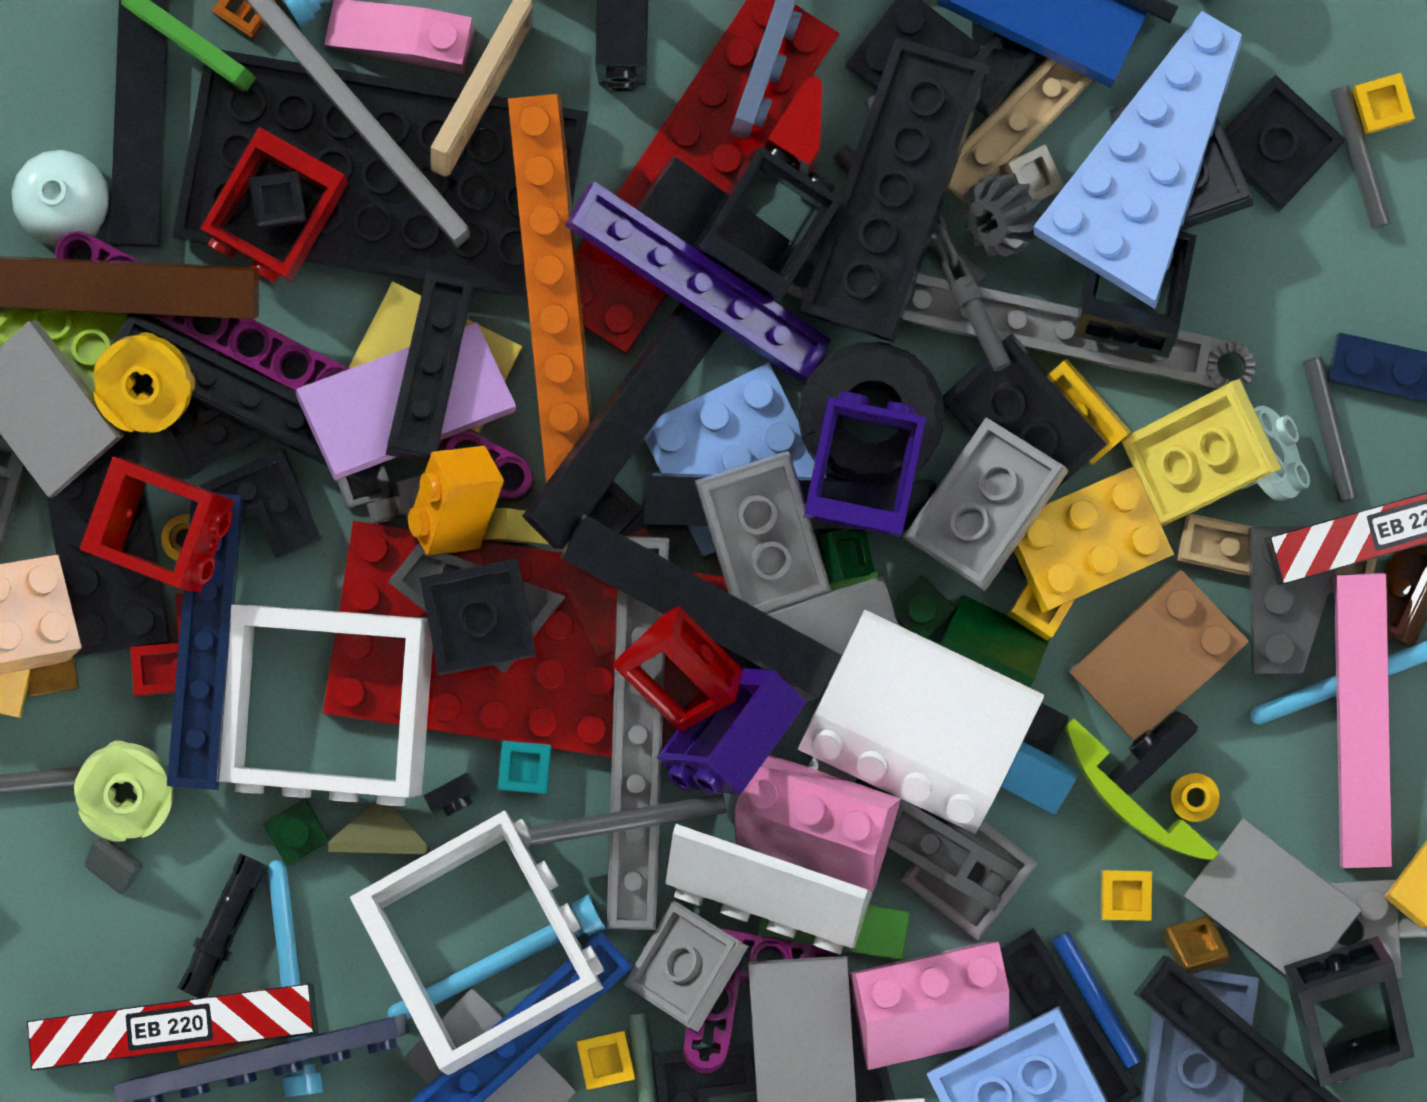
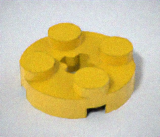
M148 332L127 336L118 340L100 355L94 367L93 375H95L94 384L96 390L93 391L98 409L111 424L128 432L153 433L169 427L185 412L190 403L191 393L195 388V378L190 371L186 358L180 350L169 341ZM134 372H138L140 375L147 373L153 379L151 386L154 392L152 395L146 391L138 395L133 391L132 387L136 383L135 378L132 376Z

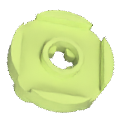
M113 741L106 747L95 751L82 765L74 784V796L76 795V803L79 807L78 813L83 823L95 834L111 841H126L127 838H137L140 836L143 838L153 834L165 822L174 799L173 787L167 786L168 768L165 762L152 750L124 741ZM125 781L131 783L134 786L133 792L138 795L137 799L134 801L126 798L122 803L114 799L117 791L112 785L116 782L123 784Z

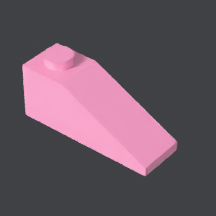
M333 0L324 46L466 76L476 29L472 17L439 10L354 0Z

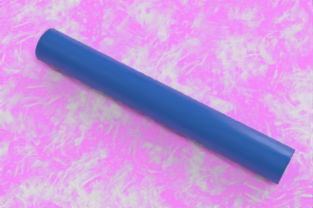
M1067 931L1052 940L1053 945L1125 1069L1139 1063L1142 1060L1140 1054L1070 933Z

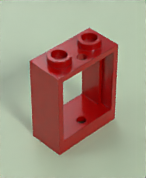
M258 127L200 229L206 236L211 238L207 246L221 255L233 260L236 253L253 262L251 267H259V276L275 284L278 278L281 277L291 283L349 182L343 173ZM265 158L290 172L298 171L299 177L324 190L284 262L224 230L250 186L249 178L256 176Z
M112 457L80 550L176 588L201 593L204 584L213 575L215 569L214 556L220 539L230 528L232 521L231 509L234 500L137 462ZM146 483L198 502L174 570L122 550Z

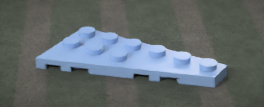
M1201 11L1034 225V235L1156 309L1166 271L1169 269L1174 246L1180 228L1183 226L1184 218L1204 161L1209 138L1212 136L1221 101L1224 93H1226L1242 44V34Z

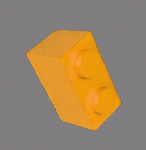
M486 446L431 452L425 473L420 478V488L414 506L408 514L409 529L412 535L418 538L427 556L480 549L504 482Z

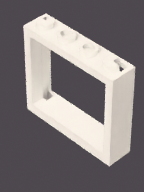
M231 605L219 782L235 783V792L262 794L264 793V786L282 787V796L310 798L312 790L329 791V800L358 802L359 794L377 795L376 804L405 806L406 798L421 796L433 648L428 618L259 605ZM255 626L406 638L396 780L245 767Z
M505 810L350 897L439 1070L448 1076L603 989L597 975L604 972V968L591 945L582 949L574 932L582 928L569 904L565 903L559 906L551 890L559 885L545 860L536 864L528 848L532 846L529 829L523 819L514 823ZM506 840L580 979L456 1049L383 908Z

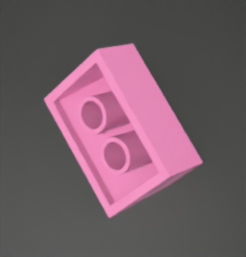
M769 754L744 791L739 795L735 808V844L873 892L877 884L901 798Z
M982 942L848 972L849 993L866 1070L980 1045L1009 1031V986L999 942Z

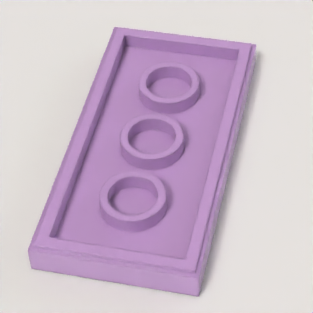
M477 322L465 326L440 440L514 413L516 409V404ZM410 347L296 389L298 402L334 481L396 458L385 454Z

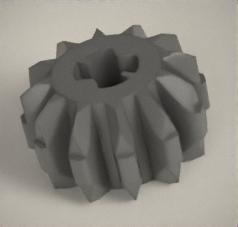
M1000 173L990 174L980 179L978 184L970 187L969 191L963 194L966 203L959 211L968 219V224L963 230L973 233L975 236L974 246H984L989 257L1000 254L1003 257L1013 256L1023 251L1024 247L1033 243L1037 238L1034 235V225L1042 215L1035 208L1040 200L1032 199L1029 194L1030 183L1019 184L1015 173L1009 175H1001Z

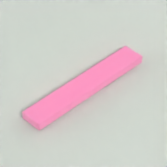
M1334 574L1340 866L1342 868L1392 867L1386 574Z

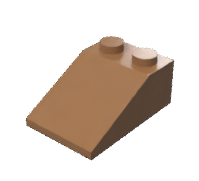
M1180 570L1170 576L1069 673L1134 741L1143 732L1149 729L1152 730L1220 670L1249 641L1196 584Z

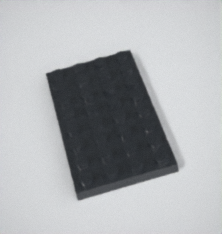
M221 50L257 77L247 91H241L208 66L203 65L172 237L174 239L208 244L211 238L206 236L200 228L258 127H261L343 173L349 182L304 261L424 282L427 271L474 281L473 290L528 299L508 98L493 96L452 172L447 177L431 171V145L462 90L333 69L468 226L470 238L457 248L299 63ZM562 107L573 208L589 114L588 111ZM265 158L255 177L290 171ZM299 177L307 222L324 190ZM249 186L224 230L271 256L286 258L306 222L257 229Z

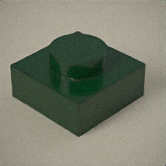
M846 529L818 536L829 583L867 576L875 572L865 530Z
M922 575L892 605L896 620L905 629L926 639L957 609Z
M307 799L298 802L262 824L286 866L293 864L330 841Z

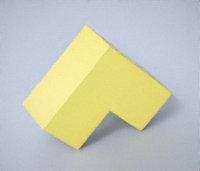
M494 508L483 539L484 541L550 545L522 517L525 510L511 508Z

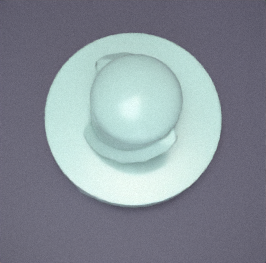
M1267 406L1255 407V413L1282 469L1242 489L1259 484L1263 491L1276 501H1286L1294 498L1301 490L1308 488L1310 485L1309 473L1301 462L1296 442L1299 440L1297 426L1288 415L1280 417Z

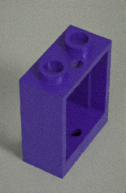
M839 392L838 399L828 397L803 518L900 538L903 533L926 417L916 415L917 407L908 404L888 402L887 409L867 405L869 398L860 394ZM837 417L909 432L893 512L820 497Z
M742 668L743 671L736 701L682 732L676 730L657 756V759L670 770L667 774L668 778L685 791L691 792L695 789L707 791L713 795L718 793L741 795L807 702L775 670Z

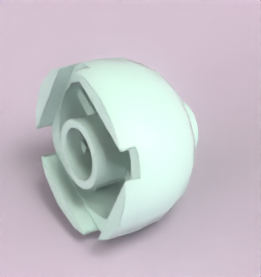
M66 150L42 152L28 160L16 174L11 191L13 211L23 230L37 241L55 248L59 240L70 232L79 231L95 237L101 230L99 227L105 221L106 214H109L111 208L110 188L101 170L83 155Z

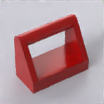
M815 76L808 77L803 82L767 140V149L771 145L787 153L794 159L792 167L806 176L813 172L817 166L820 150L823 85L821 80Z
M679 605L663 614L613 664V667L679 732L686 730L735 702L743 671ZM664 652L702 691L682 708L640 664Z

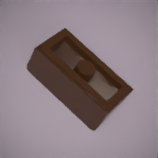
M1425 545L1393 553L1384 571L1386 574L1387 637L1407 647L1416 644L1427 621V546Z

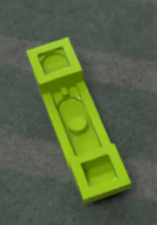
M1074 718L1069 719L1065 723L1063 730L1066 741L1081 774L1099 799L1120 820L1143 837L1171 851L1206 860H1213L1219 854L1183 819H1176L1167 830L1163 829L1097 767L1110 751Z

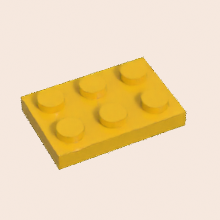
M1134 466L1046 504L1014 549V553L1042 614L1174 555Z

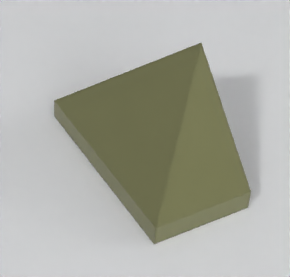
M374 801L328 842V852L427 854L430 852V843L395 806L380 805Z

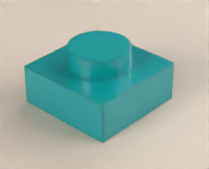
M502 741L498 790L547 794L551 745Z

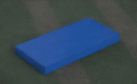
M1121 0L937 1L938 5L1109 88L1112 87L1147 15L1146 12Z

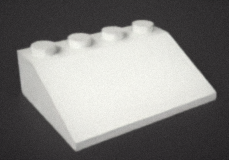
M864 610L810 720L798 750L976 834L1042 703L1044 694Z
M678 824L675 825L672 834L665 884L676 887L675 898L698 906H702L704 897L723 904L720 911L721 914L744 922H748L750 914L769 919L766 929L791 938L795 937L797 930L815 935L814 946L840 955L844 946L855 948L873 895L871 891Z

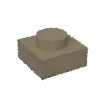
M1046 144L1036 147L999 166L1003 175L1015 173L1019 184L1030 183L1029 194L1032 199L1041 201L1062 190L1065 186Z

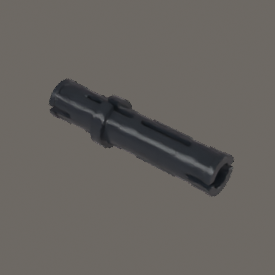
M239 853L233 871L218 899L207 927L201 938L196 937L192 945L196 949L181 982L178 984V989L197 998L208 997L223 962H228L232 955L229 949L234 936L243 921L268 865Z

